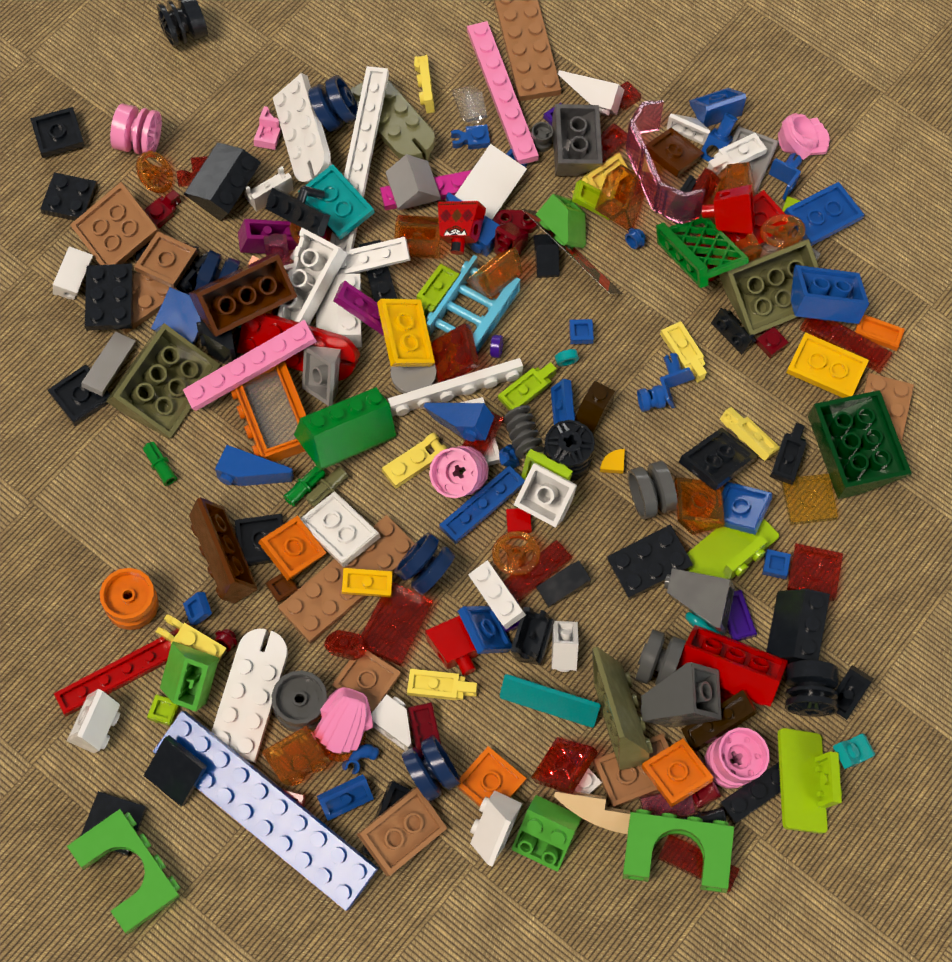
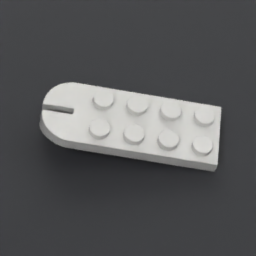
M300 73L273 97L294 175L299 181L308 184L332 165V162L330 161V150L322 123L310 102L308 91L311 86L308 76Z
M266 629L252 630L240 640L212 728L213 734L245 760L256 763L273 708L271 695L274 685L282 677L288 658V648L285 641L279 634L273 631L270 633L265 652L261 651L263 642L269 635Z

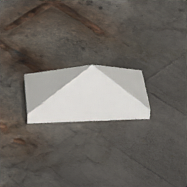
M670 114L667 129L672 127L683 137L704 145L710 130L697 118Z

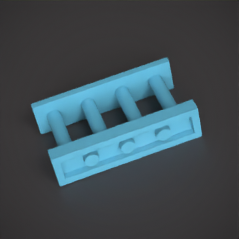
M475 255L472 256L470 261L464 262L459 277L434 313L430 312L426 318L430 336L437 327L465 342L466 355L472 359L475 358L520 291L521 279L512 276L508 282H502L477 269L478 257ZM471 276L499 290L500 295L497 299H490L467 287L466 284ZM461 293L486 306L488 313L480 317L457 305L454 301ZM449 310L474 323L477 329L473 334H467L442 319Z

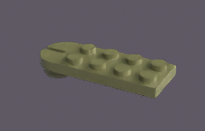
M388 80L377 134L398 158L401 159L408 154L423 159V152L424 159L429 162L431 152L435 147L434 132ZM363 82L350 89L358 106Z

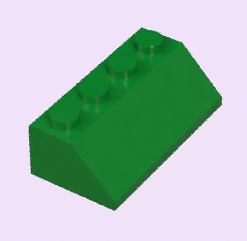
M375 387L300 418L294 436L319 470H322L394 439L396 432L390 404L378 388Z

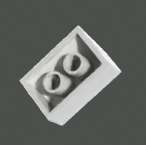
M337 274L316 312V328L343 335L350 339L356 347H362V321L333 302L340 284L344 281H347L361 291L360 274Z

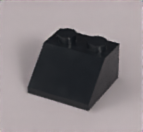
M200 317L201 322H196L201 346H206L208 355L225 365L237 359L232 329L215 337Z

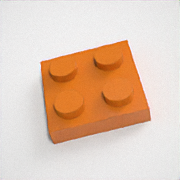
M298 515L258 542L287 581L326 555V551Z
M684 738L642 763L641 767L670 807L675 806L707 786L714 779Z
M487 746L460 777L461 784L457 788L480 807L485 796L490 798L494 790L512 798L526 782L527 778Z

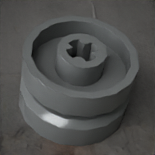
M663 461L649 464L647 471L642 466L628 470V484L632 500L639 516L643 520L655 517L658 509L663 514L677 510L678 500L675 485L670 471Z
M652 629L648 643H645L638 662L640 666L635 680L648 684L651 681L653 672L657 671L659 672L655 685H657L674 673L686 640L674 636L670 639L667 650L662 649L666 638L665 633Z
M302 670L293 671L282 676L274 685L271 695L272 706L280 725L288 731L299 734L308 733L316 729L322 719L320 710L328 699L326 688L321 679L313 673Z

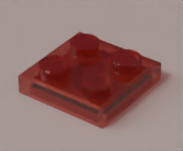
M463 323L431 342L439 383L462 376L480 366L471 325Z
M795 543L786 590L810 589L830 594L829 600L834 601L837 594L843 553Z
M556 737L531 778L536 784L573 794L598 752L592 746Z

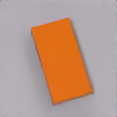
M864 314L860 323L857 324L853 336L897 351L905 329Z

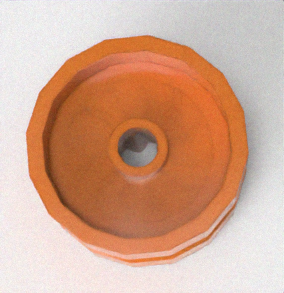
M133 568L119 569L111 573L102 583L100 602L110 621L117 627L126 630L140 629L149 624L156 616L159 607L158 595L150 578L141 570Z

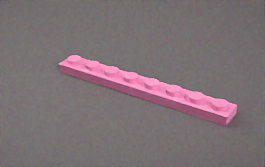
M488 22L467 26L468 36L515 160L520 164L538 161V152Z

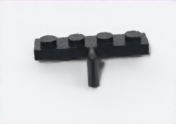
M308 186L300 188L297 198L279 189L272 188L265 208L297 226L324 237L331 216L305 203L307 196L323 199L325 195L323 190Z

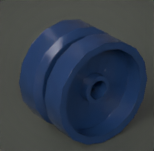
M334 75L327 79L325 86L317 84L309 89L311 105L318 119L329 132L342 128L343 121L351 123L356 120L357 102L350 88L339 75Z
M210 250L198 273L195 290L238 270L241 261L230 257L225 261L223 268L220 269L222 255Z
M430 532L423 535L408 550L394 572L403 581L413 577L411 588L420 595L426 593L442 577L455 558V553L445 546L437 549L439 540Z
M433 735L421 742L423 754L414 747L402 753L404 764L412 780L429 802L441 796L442 789L440 783L448 790H452L461 784L460 777L440 742Z

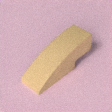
M556 788L554 797L579 817L607 830L628 834L630 810L605 806L607 796Z

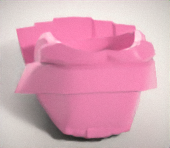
M791 114L782 122L780 132L778 133L781 149L790 154L796 153L803 160L809 155L827 153L830 141L829 134L818 118L809 119L803 114Z
M342 687L335 690L320 710L322 719L317 725L314 734L315 737L320 739V743L325 745L326 749L331 752L349 753L350 750L357 751L363 733L373 728L367 697L363 693L350 688Z

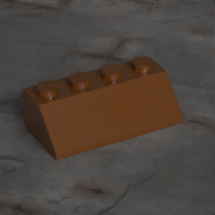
M270 254L189 293L198 315L215 337L297 297L279 254Z
M202 497L198 498L189 515L192 523L191 530L199 540V550L207 560L209 565L207 569L216 582L218 596L224 601L235 604L257 591L258 588L225 508Z

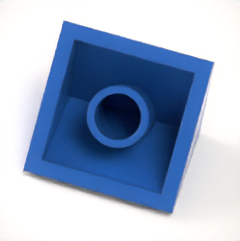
M726 88L689 100L697 119L706 127L721 123L725 113L735 117L742 116L746 94Z

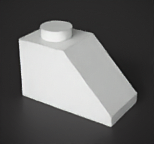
M554 621L552 669L560 672L577 671L578 622Z
M386 694L371 713L373 728L401 749L407 751L412 747L406 705L399 698L394 696L392 699Z

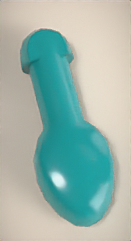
M686 613L685 618L691 626L697 625L722 635L693 613Z

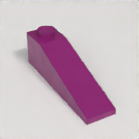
M244 219L238 231L240 253L263 254L295 250L299 244L301 227L290 221ZM327 226L324 237H319L330 242L332 231Z

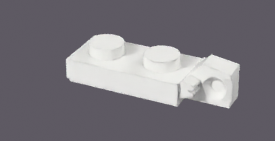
M753 133L719 149L718 153L714 155V159L708 162L707 170L711 175L720 172L722 169L724 172L730 171L766 154L767 148L757 134Z

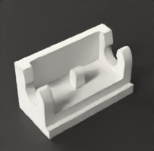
M281 166L278 168V174L251 190L249 186L245 187L244 196L257 212L266 207L272 188L279 189L287 194L293 191L292 177L289 173L285 174L284 168Z
M69 246L53 283V295L75 300L85 277L86 267L90 265L93 259L92 254Z

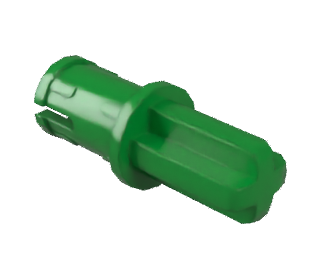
M155 442L146 443L143 451L152 464V470H156L164 486L173 484L177 480V476L170 468L168 458L162 455Z
M315 466L302 479L299 478L297 480L298 483L283 495L286 502L294 507L325 476L324 470H319Z

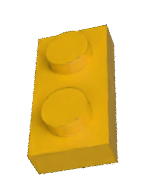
M343 568L341 594L391 597L392 571Z

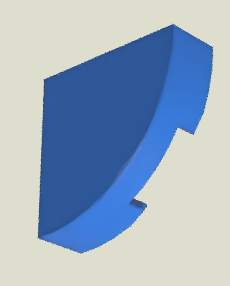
M511 444L500 450L499 459L501 465L506 467L510 465L513 469L520 465L515 455V449Z

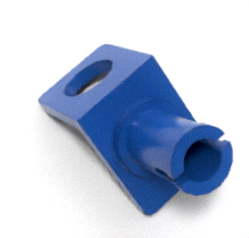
M729 113L724 114L718 129L714 128L701 150L704 152L702 159L708 162L714 159V157H710L707 153L709 146L714 145L721 149L731 143L733 136L730 133L737 121L735 116Z
M796 153L790 154L786 162L775 158L769 171L771 176L788 184L782 198L783 200H786L787 196L793 191L801 174L797 167L802 163V158L798 155L793 160Z
M671 353V359H669L668 355L663 358L668 375L660 377L666 401L671 408H675L670 388L695 379V376L690 367L681 369L678 354Z

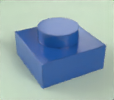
M592 319L569 320L570 344H593Z
M767 549L762 575L786 580L791 554Z
M197 592L183 603L190 625H198L212 614L205 592Z

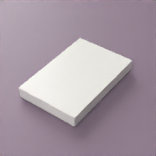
M490 144L455 196L462 201H479L486 208L485 216L493 220L527 168Z
M335 491L300 518L319 544L343 567L381 538L380 534Z

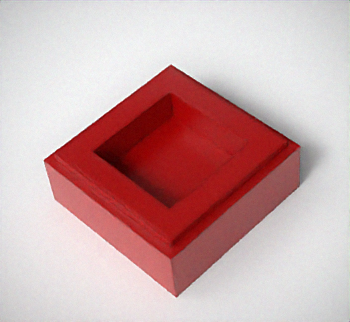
M520 508L506 509L507 534L531 533V516L529 513Z

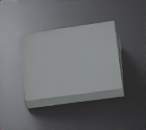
M406 154L386 171V177L398 211L441 200L427 160Z
M309 346L304 349L302 389L326 405L331 406L338 393L341 349Z

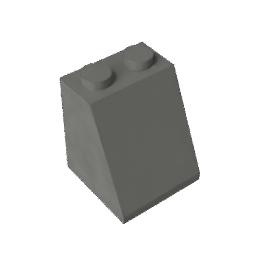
M672 568L671 575L667 574L664 588L667 589V593L671 598L702 619L713 629L726 635L735 592V586L730 579Z
M693 662L686 663L641 696L642 721L673 728L722 720L719 670Z

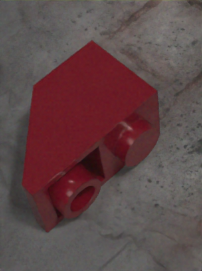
M508 222L495 229L494 253L500 259L514 263L528 244V232Z

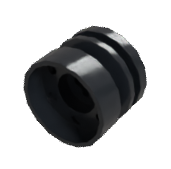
M168 0V11L163 3L157 4L158 20L161 29L173 48L179 46L178 37L182 44H187L186 33L188 32L193 40L208 36L206 22L197 0H178V8L175 7L171 0Z
M560 421L553 425L546 434L544 455L557 463L564 464L568 469L572 470L570 481L578 480L586 475L591 467L595 445L593 433L586 425L579 421Z
M801 660L787 664L785 683L791 688L785 692V697L787 698L785 701L786 711L810 717L832 715L838 711V693L833 690L839 684V669L836 665L817 660Z

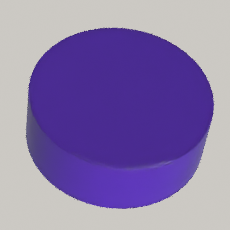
M493 335L490 344V356L492 358H501L503 336Z

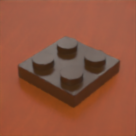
M672 127L646 144L643 152L675 177L700 161L704 155L703 151Z

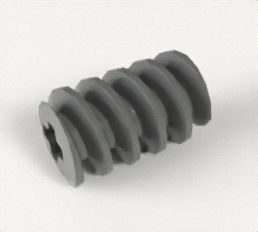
M529 405L516 407L506 413L503 418L509 438L512 441V447L515 449V455L520 459H525L530 449L540 453L544 451V447H537L542 444V439L536 438L539 435V431L533 430L536 427V423L531 421L533 415L528 413L531 409Z

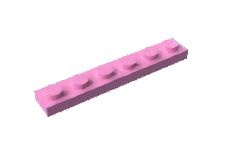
M303 320L184 388L183 391L192 409L197 411L317 341L307 322Z

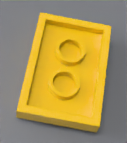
M380 299L377 302L390 366L431 367L435 364L421 300Z
M805 332L786 373L844 398L853 396L869 360Z

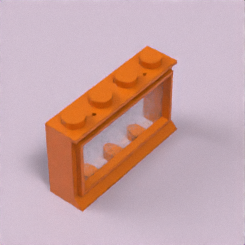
M285 361L230 391L233 400L238 399L240 404L236 406L240 419H245L247 422L244 429L248 440L253 438L255 443L252 446L254 455L277 462L305 452V449L294 436L300 418L306 416V413Z

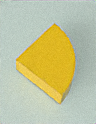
M618 449L606 455L601 463L600 472L623 474L625 449Z

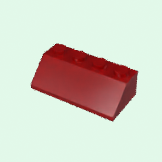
M694 625L684 645L676 670L689 662L719 670L721 688L728 690L733 695L745 690L750 699L756 704L771 707L788 660Z

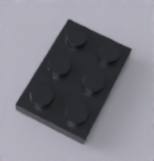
M133 264L89 265L86 267V331L133 329Z
M721 427L683 454L679 463L716 491L755 462L758 455Z
M671 524L606 557L629 600L664 583L667 574L671 575L672 568L684 571L694 568Z

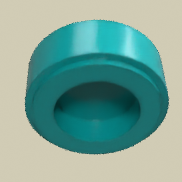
M576 349L564 350L555 355L556 363L560 367L572 365L579 359Z

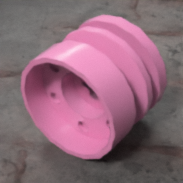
M120 104L114 113L111 124L110 140L112 148L124 152H130L134 149V152L138 155L143 153V155L148 157L153 156L157 150L161 135L162 118L160 112L157 110L149 111L147 108H143L139 112L136 106Z
M458 446L442 450L434 457L430 464L429 476L437 492L445 497L458 498L480 490L488 479L489 468L485 457L480 451L469 446ZM462 467H465L466 471L460 475L459 471Z
M735 728L714 740L707 748L704 756L705 765L714 777L713 780L717 785L728 789H736L755 780L766 771L769 763V749L765 740L757 732L749 728Z

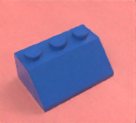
M795 265L791 304L795 316L844 323H860L869 302L859 273Z

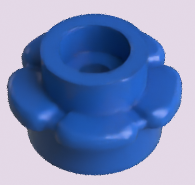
M630 228L629 232L625 235L627 244L632 249L641 248L645 245L646 237L643 231Z

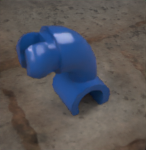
M372 744L359 746L357 751L354 750L349 759L343 762V770H346L352 762L354 764L352 774H357L360 770L358 760L362 758L376 760L379 755V749L373 747Z

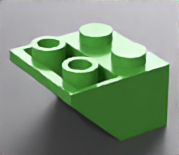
M552 194L536 213L541 219L539 223L546 230H551L555 234V240L561 245H569L572 248H584L586 245L585 212L576 203L572 202V199Z
M173 641L160 689L172 703L195 712L198 711L208 701L219 658Z
M535 795L525 814L511 850L558 872L582 818L572 811Z

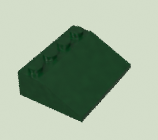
M880 390L813 405L808 414V419L838 499L863 494L912 474Z

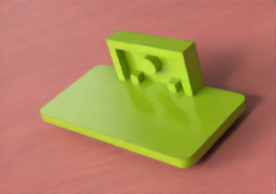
M764 518L756 535L720 525L687 553L694 567L688 571L730 580L736 575L739 577L748 569V565L753 560L757 562L766 553L765 550L778 540L779 533Z
M782 728L778 730L782 825L788 830L819 834L826 833L828 830L826 808L842 803L839 754L831 751L823 754L822 737L818 733Z

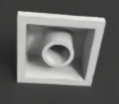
M534 462L514 506L556 528L563 521L572 503L577 485Z
M100 689L87 695L67 742L92 753H96L100 749L104 750L110 739V736L107 735L110 726L114 727L119 719L120 713L117 711L120 704Z
M495 790L490 798L485 796L479 811L483 812L481 819L476 818L470 833L474 834L470 844L490 866L494 865L505 847L523 804Z

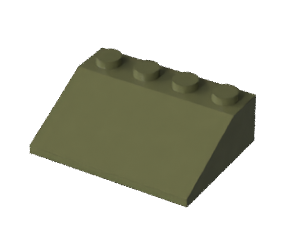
M809 239L797 241L749 260L748 264L719 274L726 295L749 336L798 317L794 315L791 304L795 265L819 268Z
M163 323L152 334L106 402L124 415L170 439L191 409L183 389L216 371L220 364Z
M593 647V683L619 770L640 766L649 760V754L653 753L650 739H645L643 734L646 728L644 721H642V716L637 715L636 709L639 708L636 694L631 695L629 687H632L629 672L624 673L620 662L599 647Z

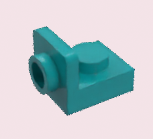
M864 733L833 746L835 752L839 754V759L844 769L854 767L875 756V752Z

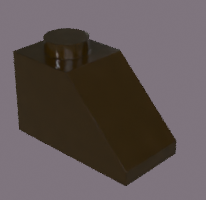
M594 381L583 398L575 416V421L586 425L594 435L613 404L615 391Z

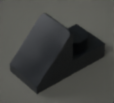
M548 234L534 235L537 278L559 277V245Z
M852 665L835 690L838 693V711L836 713L847 720L874 678Z

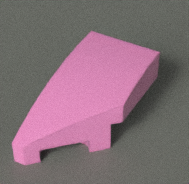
M264 106L259 118V127L254 137V146L275 150L281 134L279 120L269 113L268 107Z

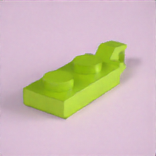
M443 264L437 267L416 296V299L422 302L425 317L427 313L436 310L460 275Z
M550 362L541 370L538 367L530 369L498 395V399L509 411L528 404L548 388L552 383L550 379L557 374V368Z

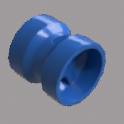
M661 385L653 386L649 390L646 388L637 390L638 404L642 412L649 411L652 407L659 409L666 406L665 394Z

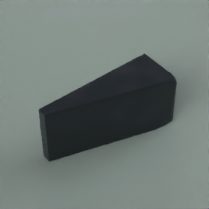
M578 560L538 585L536 589L549 608L590 586L591 578Z

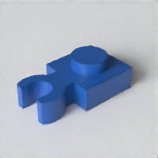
M487 124L466 126V132L460 130L451 131V138H459V140L452 141V146L455 149L461 148L468 144V150L488 148L490 145Z

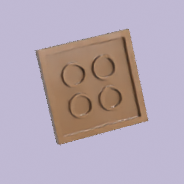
M122 182L70 224L100 265L123 264L151 241L157 231L161 232Z

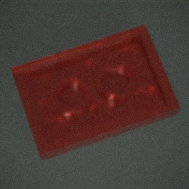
M392 582L391 597H381L357 642V647L361 646L374 655L402 666L433 605V600Z

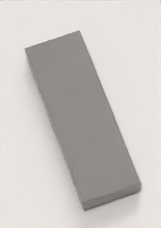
M115 331L82 381V387L103 396L136 346V340Z

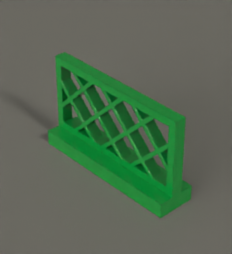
M702 215L670 227L664 222L656 225L658 245L699 288L708 286L709 278L749 263L748 257L722 231L717 230L716 225L709 218H702ZM701 223L705 225L704 227H695ZM677 232H685L684 235L675 234V233H677ZM691 233L701 234L700 237L690 236ZM706 235H714V236H716V237H715V238H708V237H705V236H706ZM686 242L696 243V245H695V246L686 245ZM701 244H708V245H711V248H709V247H700V246H701ZM717 246H726L727 248H726V249H718V248H716V247H717ZM697 253L707 254V256H706V257H701V256H696V254H697ZM712 255L723 256L722 259L711 258ZM728 257H736V258H738V259L728 260L727 258H728ZM708 264L718 265L717 267H714L712 269H709L707 267Z

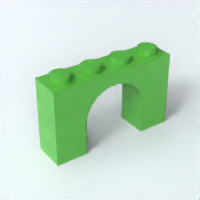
M119 809L67 845V847L83 870L115 850H129L141 858L145 870L141 887L135 894L111 910L123 931L128 935L178 899L180 896L177 891L180 889V886L173 876L166 877L162 871L166 867L158 854L154 857L151 855L147 848L152 845L143 833L138 836L133 828L137 823L130 813L123 814Z
M637 809L636 813H630L622 878L648 882L654 846L659 840L668 835L680 834L692 839L701 850L703 865L700 890L726 893L729 885L734 826H728V822L721 820L706 823L699 817H687V820L678 819L677 815L671 813H662L661 816L651 815V811Z

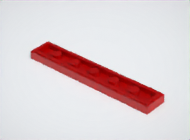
M177 628L176 630L170 632V634H172L175 637L179 629ZM160 637L53 693L65 717L80 710L87 695L97 689L104 691L108 695L165 665L171 648V642Z

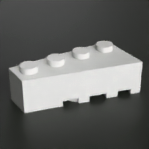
M301 227L299 244L294 252L295 259L292 269H290L288 274L297 297L280 305L277 316L299 323L305 320L310 325L348 253L335 244Z

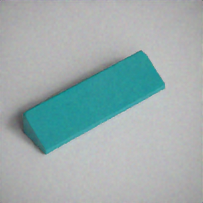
M508 674L504 676L500 691V698L591 728L595 726L601 706L600 703Z

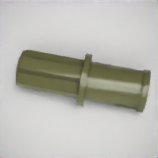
M338 466L328 477L319 481L320 484L306 496L307 502L313 507L318 505L348 478L347 473Z

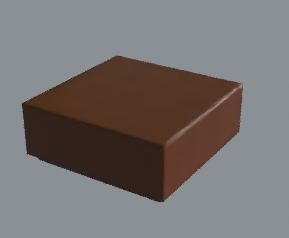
M282 573L265 583L278 605L298 590L293 580L287 581Z

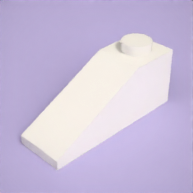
M559 70L558 75L588 103L599 105V113L601 115L609 116L610 113L617 115L624 89L619 84Z

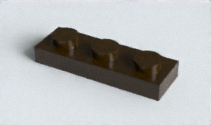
M742 690L721 703L722 720L687 725L681 730L692 750L698 751L751 718L758 711L748 693Z

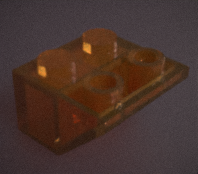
M620 164L606 175L595 207L596 211L628 231L630 228H634L644 198L639 175Z
M397 215L394 239L406 238L410 257L440 258L441 237L439 233V217Z

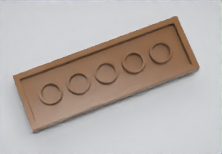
M494 0L519 101L561 95V86L538 0Z
M388 515L373 526L381 538L345 567L334 559L278 606V610L310 644L366 597L363 595L341 594L343 568L392 571L393 574L399 562L415 544Z

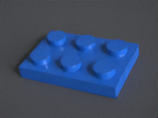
M839 182L786 208L784 212L804 240L809 239L811 246L855 224L864 217V213Z

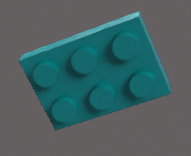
M333 164L305 185L324 191L323 199L307 196L306 203L331 215L327 226L339 240H342L375 213L372 206Z

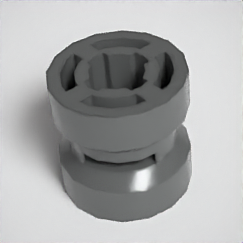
M538 122L532 127L531 137L537 152H546L552 147L553 128L547 122Z

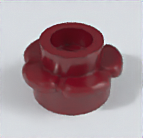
M229 629L218 630L215 633L214 641L226 647L227 652L231 651L238 643L235 633Z

